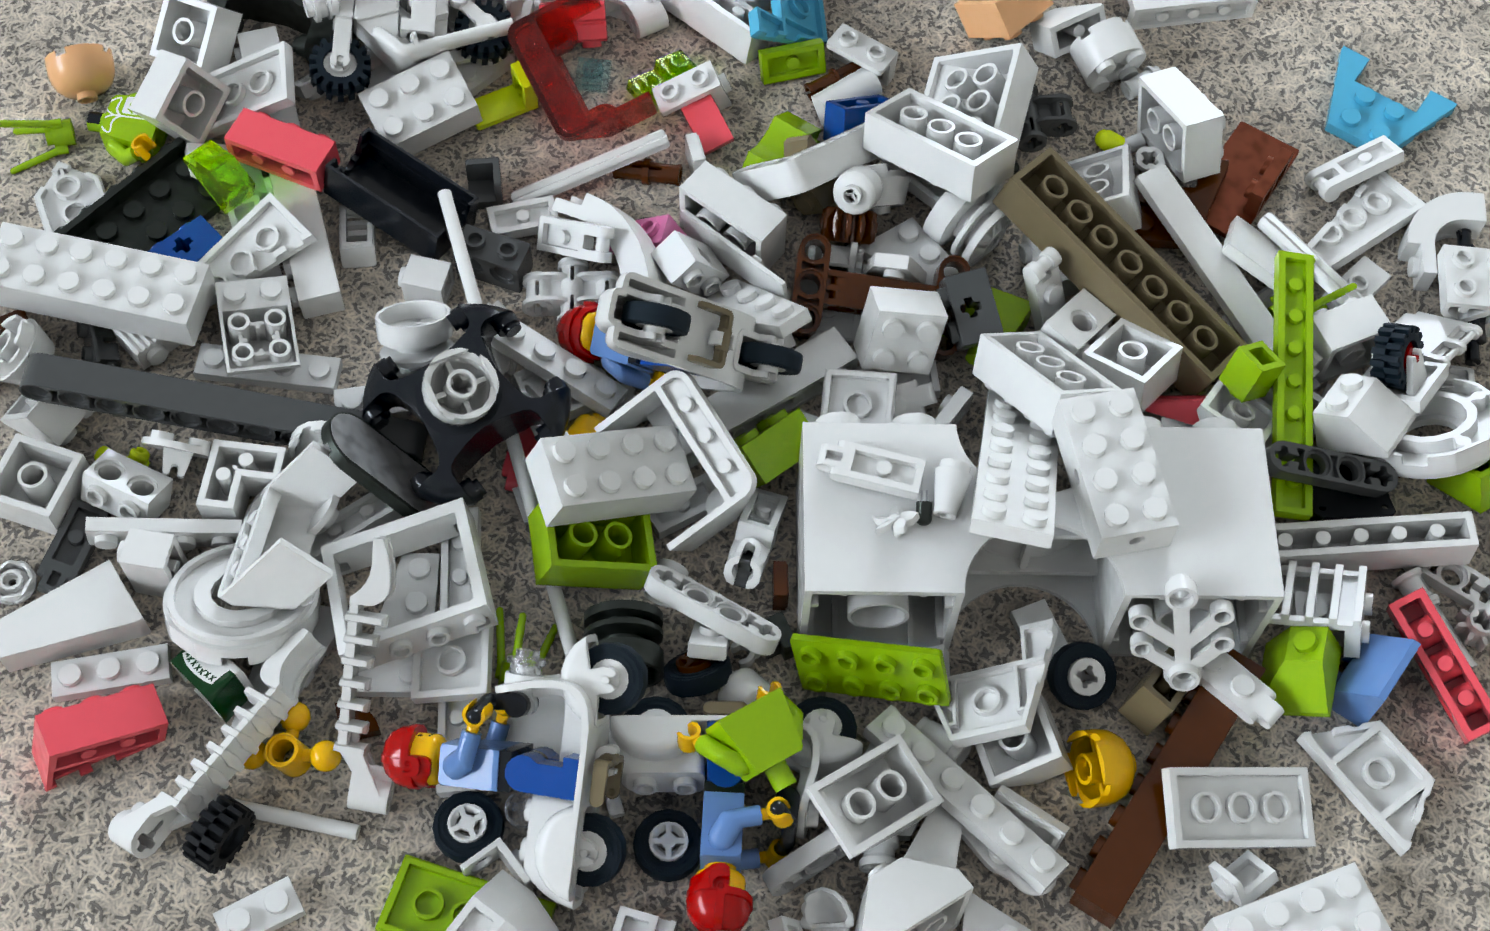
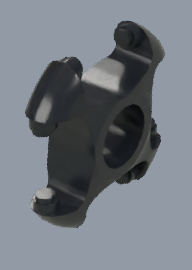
M470 303L458 304L446 316L456 331L462 329L465 332L449 349L465 348L469 349L468 352L474 353L477 356L481 354L489 360L496 370L499 390L496 401L485 416L474 423L461 426L444 423L433 416L425 405L422 395L423 377L429 364L399 379L397 373L400 369L390 356L386 359L382 358L373 364L364 389L362 417L375 429L380 430L389 423L391 416L389 410L393 407H402L410 411L426 426L439 455V466L434 473L421 471L411 478L410 483L418 498L437 504H444L463 497L467 506H474L484 498L483 496L487 492L477 478L473 481L469 477L463 481L462 479L466 472L495 445L534 425H541L535 429L538 433L534 437L537 442L540 438L564 436L570 417L571 389L563 379L553 377L544 385L543 396L532 398L518 390L499 371L492 353L491 342L497 334L500 337L506 336L509 338L519 333L522 327L515 313L498 306Z

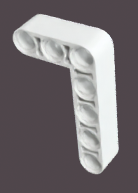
M864 123L791 156L756 163L736 170L732 173V176L740 184L750 186L757 195L766 201H771L809 191L839 177L853 166L864 165L879 157L863 149Z

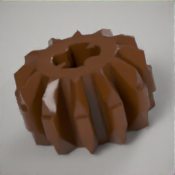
M828 206L822 211V218H820L819 228H821L820 234L824 235L829 241L858 242V244L870 245L875 242V233L878 230L877 214L873 210H868L863 214L852 215L845 213L839 207Z

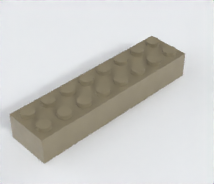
M1051 146L1013 175L992 200L1041 251L1046 247H1053L1059 252L1062 258V262L1058 265L1059 270L1080 291L1085 288L1116 314L1112 321L1113 324L1120 318H1123L1183 347L1177 380L1173 383L1183 395H1198L1223 372L1237 348L1247 345Z

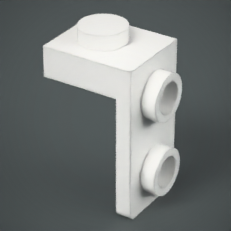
M711 60L652 88L653 95L663 116H667L710 94L720 110L732 106L727 94L732 91V87L725 73L720 75L717 73Z

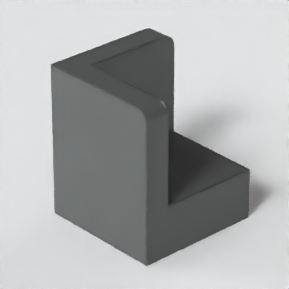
M499 157L465 160L468 191L479 197L477 210L504 204Z

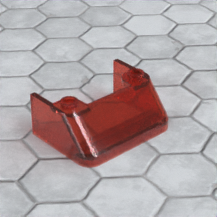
M556 0L515 21L508 30V41L556 134L565 141L612 137L657 114L649 91L618 107L610 104H600L588 110L561 56L573 50L578 42V32L573 21L600 8L599 0Z

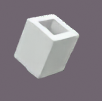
M411 254L407 266L401 267L398 276V286L402 287L405 301L430 300L447 304L455 281L451 262Z

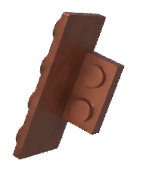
M1245 122L1239 123L1223 146L1224 155L1221 160H1229L1228 172L1222 181L1219 193L1212 204L1206 221L1213 232L1226 238L1230 223L1237 215L1252 225L1299 153L1298 149Z

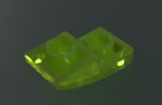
M678 50L656 59L653 70L629 79L626 90L647 110L657 105L652 88L697 65L682 50Z

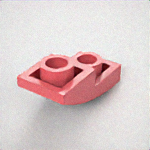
M711 94L680 109L692 132L699 135L705 155L734 141V137Z

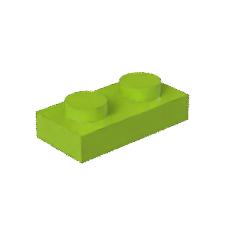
M821 38L758 50L760 76L764 85L826 73L825 49Z

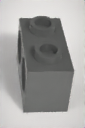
M466 224L462 232L475 279L521 293L524 287L522 284L523 276L531 272L533 268L531 244ZM454 256L456 273L459 274L457 263Z

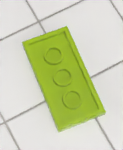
M405 854L375 931H446L471 897L489 881L471 875L465 877L462 872ZM537 897L552 919L557 907L556 903Z

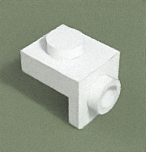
M1249 850L1244 852L1227 868L1222 867L1216 861L1208 865L1213 878L1211 883L1213 890L1225 902L1231 900L1239 907L1254 902L1279 881L1276 871Z

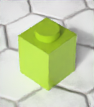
M1263 341L1239 346L1218 379L1228 388L1232 396L1243 403L1265 397L1286 364Z

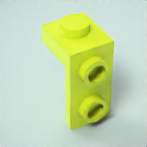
M523 60L510 64L511 85L475 98L483 120L475 125L477 130H483L538 108L537 90L540 89V82L535 71H529Z

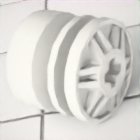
M946 191L930 211L924 222L923 231L941 246L955 238L951 246V254L963 257L969 266L972 267L995 248L1005 234L1011 220L992 202L995 197L982 204L985 193L970 203Z
M430 300L406 301L387 306L376 313L377 339L383 345L379 353L380 359H386L389 356L400 369L397 373L399 379L431 363L435 356L454 345V342L449 339L453 334V326L446 317L451 311L447 304Z

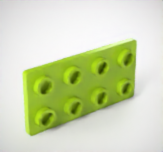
M793 633L791 636L790 644L801 685L805 690L847 694L853 697L880 698L888 701L922 703L928 706L950 705L951 694L943 653L940 649Z

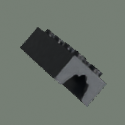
M370 127L360 134L355 154L350 158L349 163L345 167H339L336 158H333L325 165V194L423 257L439 260L452 247L438 198L440 190H451L462 231L466 224L472 226L475 224L479 197Z

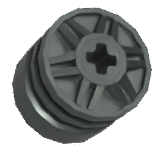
M617 599L600 602L590 606L584 612V637L596 634L599 644L620 642L631 646L642 656L647 667V688L663 680L664 650L659 646L663 642V612L657 606L638 600Z

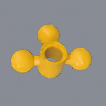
M298 702L295 707L293 706L288 711V718L285 721H280L281 726L286 731L272 736L266 745L262 742L258 747V753L256 755L252 754L243 764L245 769L254 770L260 768L267 761L283 774L289 777H299L309 770L311 764L315 769L322 772L334 770L340 764L342 755L338 751H333L335 744L333 741H320L310 749L298 740L299 732L303 731L311 720L309 708L305 704ZM294 748L292 757L283 762L286 752Z

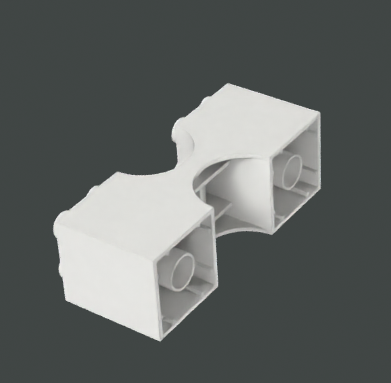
M830 412L820 416L816 422H803L795 491L797 634L925 648L944 644L949 651L958 616L968 604L981 595L996 589L1028 587L1050 593L1071 606L1085 621L1095 644L1105 649L1110 656H1134L1130 650V637L1136 632L1144 631L1134 630L1130 627L1129 609L1138 604L1147 605L1152 609L1155 620L1174 630L1173 609L1166 604L1164 586L1171 576L1186 574L1196 582L1198 591V602L1194 607L1190 608V629L1210 615L1209 606L1213 601L1219 599L1229 600L1233 604L1235 619L1229 625L1221 627H1227L1233 631L1235 641L1233 649L1247 657L1285 597L1263 428H1237L1233 420L1225 417L1206 418L1196 422L1192 427H1162L1158 419L1144 416L1179 522V527L1170 546L1093 559L1072 488L1056 492L1055 528L1051 549L969 533L977 468L963 450L956 424H936V420L932 416L923 413L902 414L894 418L891 423H861L859 417L848 412ZM840 440H846L926 459L917 501H921V490H923V501H925L926 490H928V501L932 502L931 523L922 526L916 522L914 525L907 527L906 533L898 538L894 537L893 530L876 535L875 529L879 525L874 523L872 516H887L890 510L896 506H900L903 512H916L917 501L833 481L829 478V472L816 468L821 445L824 443L838 445ZM945 458L958 459L968 463L971 466L970 473L973 475V479L954 520L941 519L933 515L934 469ZM1153 637L1154 647L1164 652L1169 648V646ZM1203 639L1201 642H1199L1197 645L1191 648V654L1201 645V643L1205 639Z

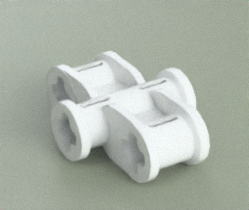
M570 256L562 258L558 261V272L534 271L523 276L522 284L526 289V299L522 302V311L532 317L557 316L558 325L562 316L567 311L583 305L584 301L598 303L604 291L616 287V282L621 274L609 270L588 271L589 264L586 260Z

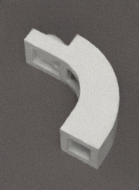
M1456 192L1445 194L1424 204L1414 215L1398 248V261L1408 262L1407 275L1413 279V290L1428 291L1438 274L1435 242L1445 238H1457L1456 232L1458 230L1462 232L1461 229L1463 228L1471 230V239H1477L1487 222L1484 193Z

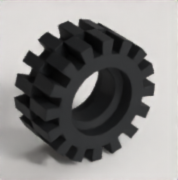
M227 794L218 796L216 801L212 800L208 804L207 810L203 809L200 812L199 820H194L191 825L193 830L187 833L185 837L187 842L182 847L184 850L183 856L210 874H216L218 870L222 871L226 868L227 862L231 863L233 861L235 853H239L243 848L241 846L243 842L248 841L250 837L248 832L253 830L255 825L252 823L256 819L255 812Z

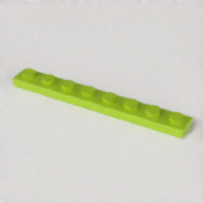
M1279 250L1274 257L1273 352L1286 366L1273 384L1272 444L1277 441H1289L1313 446L1314 255ZM1307 458V467L1313 473V459ZM1272 477L1271 495L1274 517L1308 521L1313 516V486Z

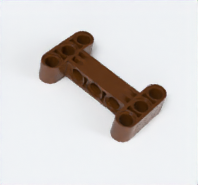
M818 233L807 235L801 241L797 252L790 301L808 308L813 320V326L809 329L799 328L792 333V336L798 339H808L815 334L821 323L823 310L862 315L870 286L936 292V289L939 288V282L945 277L944 268L953 267L959 273L970 271V266L963 257L958 255H951L945 258L934 273L933 285L829 269L831 256L829 240L824 235ZM810 245L818 246L823 253V257L818 260H812L806 255L805 248ZM805 279L813 280L818 286L817 293H804L800 288V282ZM966 303L961 308L962 313H965ZM945 327L942 335H944V336L947 337L946 327ZM955 343L951 344L948 351L938 348L934 360L944 361L950 358L957 351Z

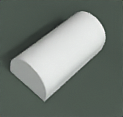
M861 67L811 96L821 125L824 127L826 101L882 95V86L876 74Z

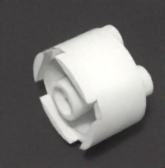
M1121 17L1108 18L1088 28L1090 35L1083 40L1078 36L1070 46L1069 52L1087 86L1090 87L1093 93L1104 91L1111 82L1117 80L1122 82L1139 74L1137 69L1146 58V52L1129 21L1126 19L1123 22Z

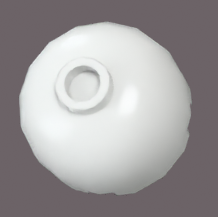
M455 348L445 350L433 358L424 373L422 382L424 403L433 416L447 424L461 426L474 423L485 416L496 401L499 390L496 370L487 358L481 354L477 356L474 353L468 352L469 349Z

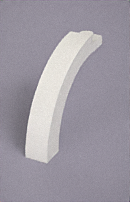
M586 193L584 200L572 196L570 201L556 197L551 210L571 220L615 227L614 239H610V247L616 257L621 275L627 272H635L667 284L666 276L650 254L656 247L644 229L631 216L589 193Z

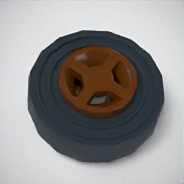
M686 651L668 661L664 666L663 679L667 690L674 696L681 698L702 696L714 692L727 684L728 678L732 674V665L728 654L726 660L718 661L689 658Z

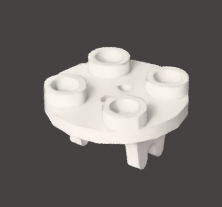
M154 429L151 430L150 436H142L141 444L163 450L162 474L168 476L171 468L176 467L178 469V479L184 478L192 457L208 459L211 451L212 442L189 437L188 443L173 441V433Z

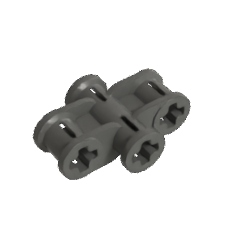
M1034 84L1018 148L1023 152H1037L1047 145V137H1067L1076 132L1078 128L1077 120L1072 117L1071 112L1073 107L1072 97L1064 93L1038 95V87Z

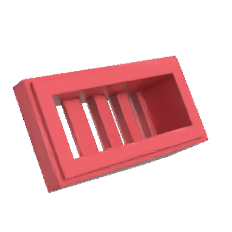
M1160 395L1145 411L1194 425L1199 421L1197 408L1207 395Z

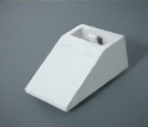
M287 275L216 282L215 292L227 376L301 368Z

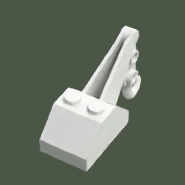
M940 805L927 815L904 857L897 859L889 865L886 862L881 863L868 874V882L865 891L861 895L862 900L856 916L854 931H952L960 923L974 889L962 872L956 868L961 838L988 870L1009 880L1017 889L1031 896L1047 894L1054 888L1056 881L1040 895Z

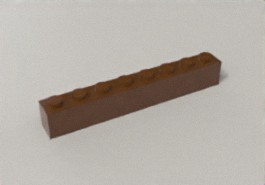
M1234 649L1226 652L1258 679H1261L1266 668ZM1198 685L1195 689L1187 692L1182 702L1189 706L1183 715L1177 712L1174 713L1164 732L1170 735L1165 745L1157 742L1145 761L1152 765L1146 776L1139 772L1136 775L1129 790V794L1133 797L1128 806L1125 807L1119 803L1108 821V824L1114 827L1109 837L1105 838L1100 834L1088 855L1095 859L1088 871L1080 867L1069 885V888L1075 891L1069 903L1109 929L1118 919L1167 836L1161 769L1167 767H1208L1238 717L1237 714L1203 686Z

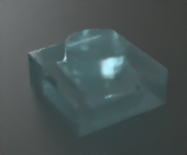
M579 57L575 77V90L608 93L612 69L611 60Z

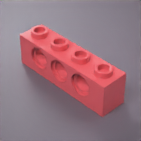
M1422 587L1389 604L1386 612L1401 637L1414 639L1421 643L1413 657L1464 744L1466 745L1490 733V698L1425 589Z

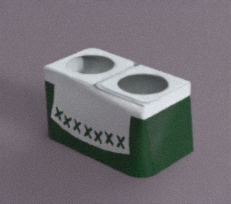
M182 650L169 662L185 682L189 680L196 687L194 691L224 722L227 723L234 715L233 710L237 705L242 707L248 701L244 694L247 686L258 691L245 673L230 658H222L223 666L198 661Z

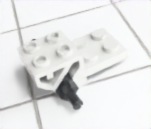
M1463 228L1461 229L1462 232L1460 230L1456 232L1457 245L1443 244L1437 255L1440 312L1446 318L1476 324L1482 328L1483 334L1477 340H1471L1466 345L1465 364L1467 366H1475V363L1477 365L1481 363L1479 345L1485 344L1486 337H1490V249L1475 247L1471 240V230Z

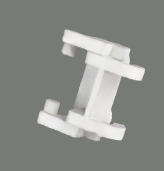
M851 242L846 247L831 245L829 266L848 268V272L861 273L864 249L858 245V242ZM809 246L808 257L810 259L818 260L823 257V253L818 246Z

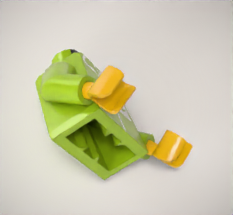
M137 92L129 95H116L112 97L106 113L91 111L87 117V129L92 132H100L106 151L123 166H130L138 161L146 163L164 146L168 135L129 110Z
M778 681L771 682L769 692L765 691L762 686H758L754 702L715 722L705 729L707 734L701 735V728L697 722H690L688 724V734L690 736H685L681 732L677 733V743L681 751L685 753L696 751L731 774L740 776L745 782L764 772L775 793L797 782L786 759L803 750V712L784 694L781 683Z

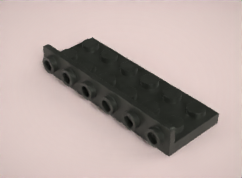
M178 137L171 143L162 146L155 156L146 163L138 165L132 174L119 184L111 186L105 195L92 205L84 207L77 217L65 226L57 228L54 232L149 251L154 244L165 240L178 231L183 224L191 222L201 215L208 221L226 206V202L233 201L236 196L234 191L225 190L214 183H206L190 176L184 153L186 143L182 138Z

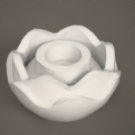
M8 560L0 564V603L17 605L28 600L34 593L37 585L36 573L30 565L24 561Z

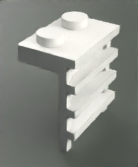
M1289 560V565H1281L1282 575L1287 576L1281 614L1274 613L1268 624L1329 627L1331 630L1345 631L1344 657L1360 658L1361 643L1369 644L1371 621L1364 620V616H1372L1374 593H1366L1367 566H1359V571L1344 570L1343 564H1336L1335 569L1320 568L1319 562H1312V567L1297 566L1296 560ZM1296 577L1310 578L1305 616L1291 615ZM1319 579L1334 580L1329 618L1314 617Z

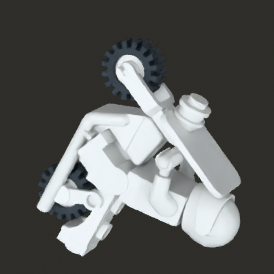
M302 0L306 16L308 18L313 17L316 23L322 22V18L328 17L329 20L333 19L334 34L330 36L331 42L328 43L324 38L320 40V47L315 44L312 48V54L309 57L311 84L313 87L317 86L318 94L322 95L326 92V99L332 101L334 95L338 96V102H344V96L347 95L349 101L355 100L356 92L358 94L364 91V87L368 88L371 78L370 55H367V49L364 45L359 48V41L356 39L352 41V32L395 75L442 52L455 48L457 50L449 52L457 66L470 62L476 64L477 60L481 59L482 65H488V59H491L492 63L496 64L499 62V56L505 59L507 54L512 51L515 33V23L512 18L521 16L523 2L526 0ZM447 25L454 29V32L447 34Z

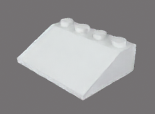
M1022 43L934 57L924 95L1018 139L1019 145L1038 66Z

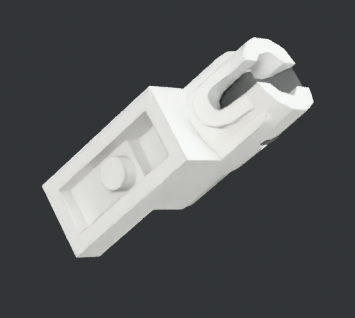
M759 488L755 489L738 521L735 539L729 551L723 572L726 582L745 589H754L759 584L774 546L779 524L786 510L788 496Z

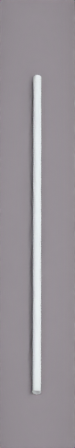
M440 190L438 198L467 303L482 304L451 190ZM491 347L493 356L495 358L499 371L501 372L496 350L493 347ZM518 433L505 441L528 520V516L537 506L538 501ZM546 586L566 658L575 643H577L562 587ZM620 794L615 799H609L605 796L609 817L615 819L624 816L625 812Z

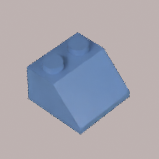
M1370 633L1369 644L1361 643L1360 658L1343 656L1341 659L1347 663V666L1343 672L1338 671L1332 710L1357 726L1368 722L1385 702L1421 643L1414 639Z

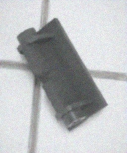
M77 322V336L84 340L81 360L121 367L118 343H104V341H116L113 330Z

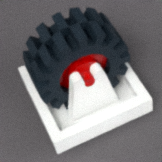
M1384 323L1383 327L1378 329L1379 336L1375 335L1373 340L1375 347L1371 348L1370 367L1363 376L1377 378L1415 413L1421 414L1448 378V364L1424 361V353H1422L1424 341H1421L1423 335L1422 332H1419V327L1398 323Z

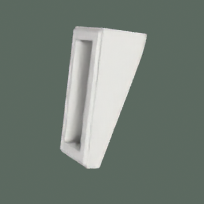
M339 205V249L342 267L360 268L376 266L375 225L367 220L347 221L349 218H359L361 216L344 205Z

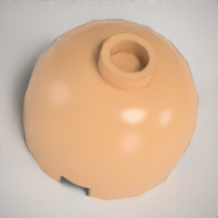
M83 43L64 47L65 54L56 57V53L53 51L44 58L47 76L53 88L59 94L69 99L78 100V103L88 104L97 101L98 96L104 94L113 84L115 65L112 50L108 48L107 52H105L101 44Z

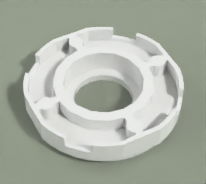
M1454 378V386L1442 385L1422 413H1415L1416 419L1406 433L1414 428L1425 425L1447 426L1454 429L1453 431L1437 436L1424 437L1405 433L1388 459L1364 456L1387 462L1395 469L1398 477L1411 479L1445 478L1471 471L1490 460V391L1479 383Z
M235 543L219 546L192 558L176 572L169 582L163 596V613L167 632L175 644L196 660L204 663L223 666L222 658L236 659L247 657L249 665L264 663L266 659L277 652L286 640L304 628L311 633L314 631L319 622L320 587L315 591L314 596L306 606L302 607L299 605L294 610L252 607L244 610L225 609L218 606L213 600L217 597Z

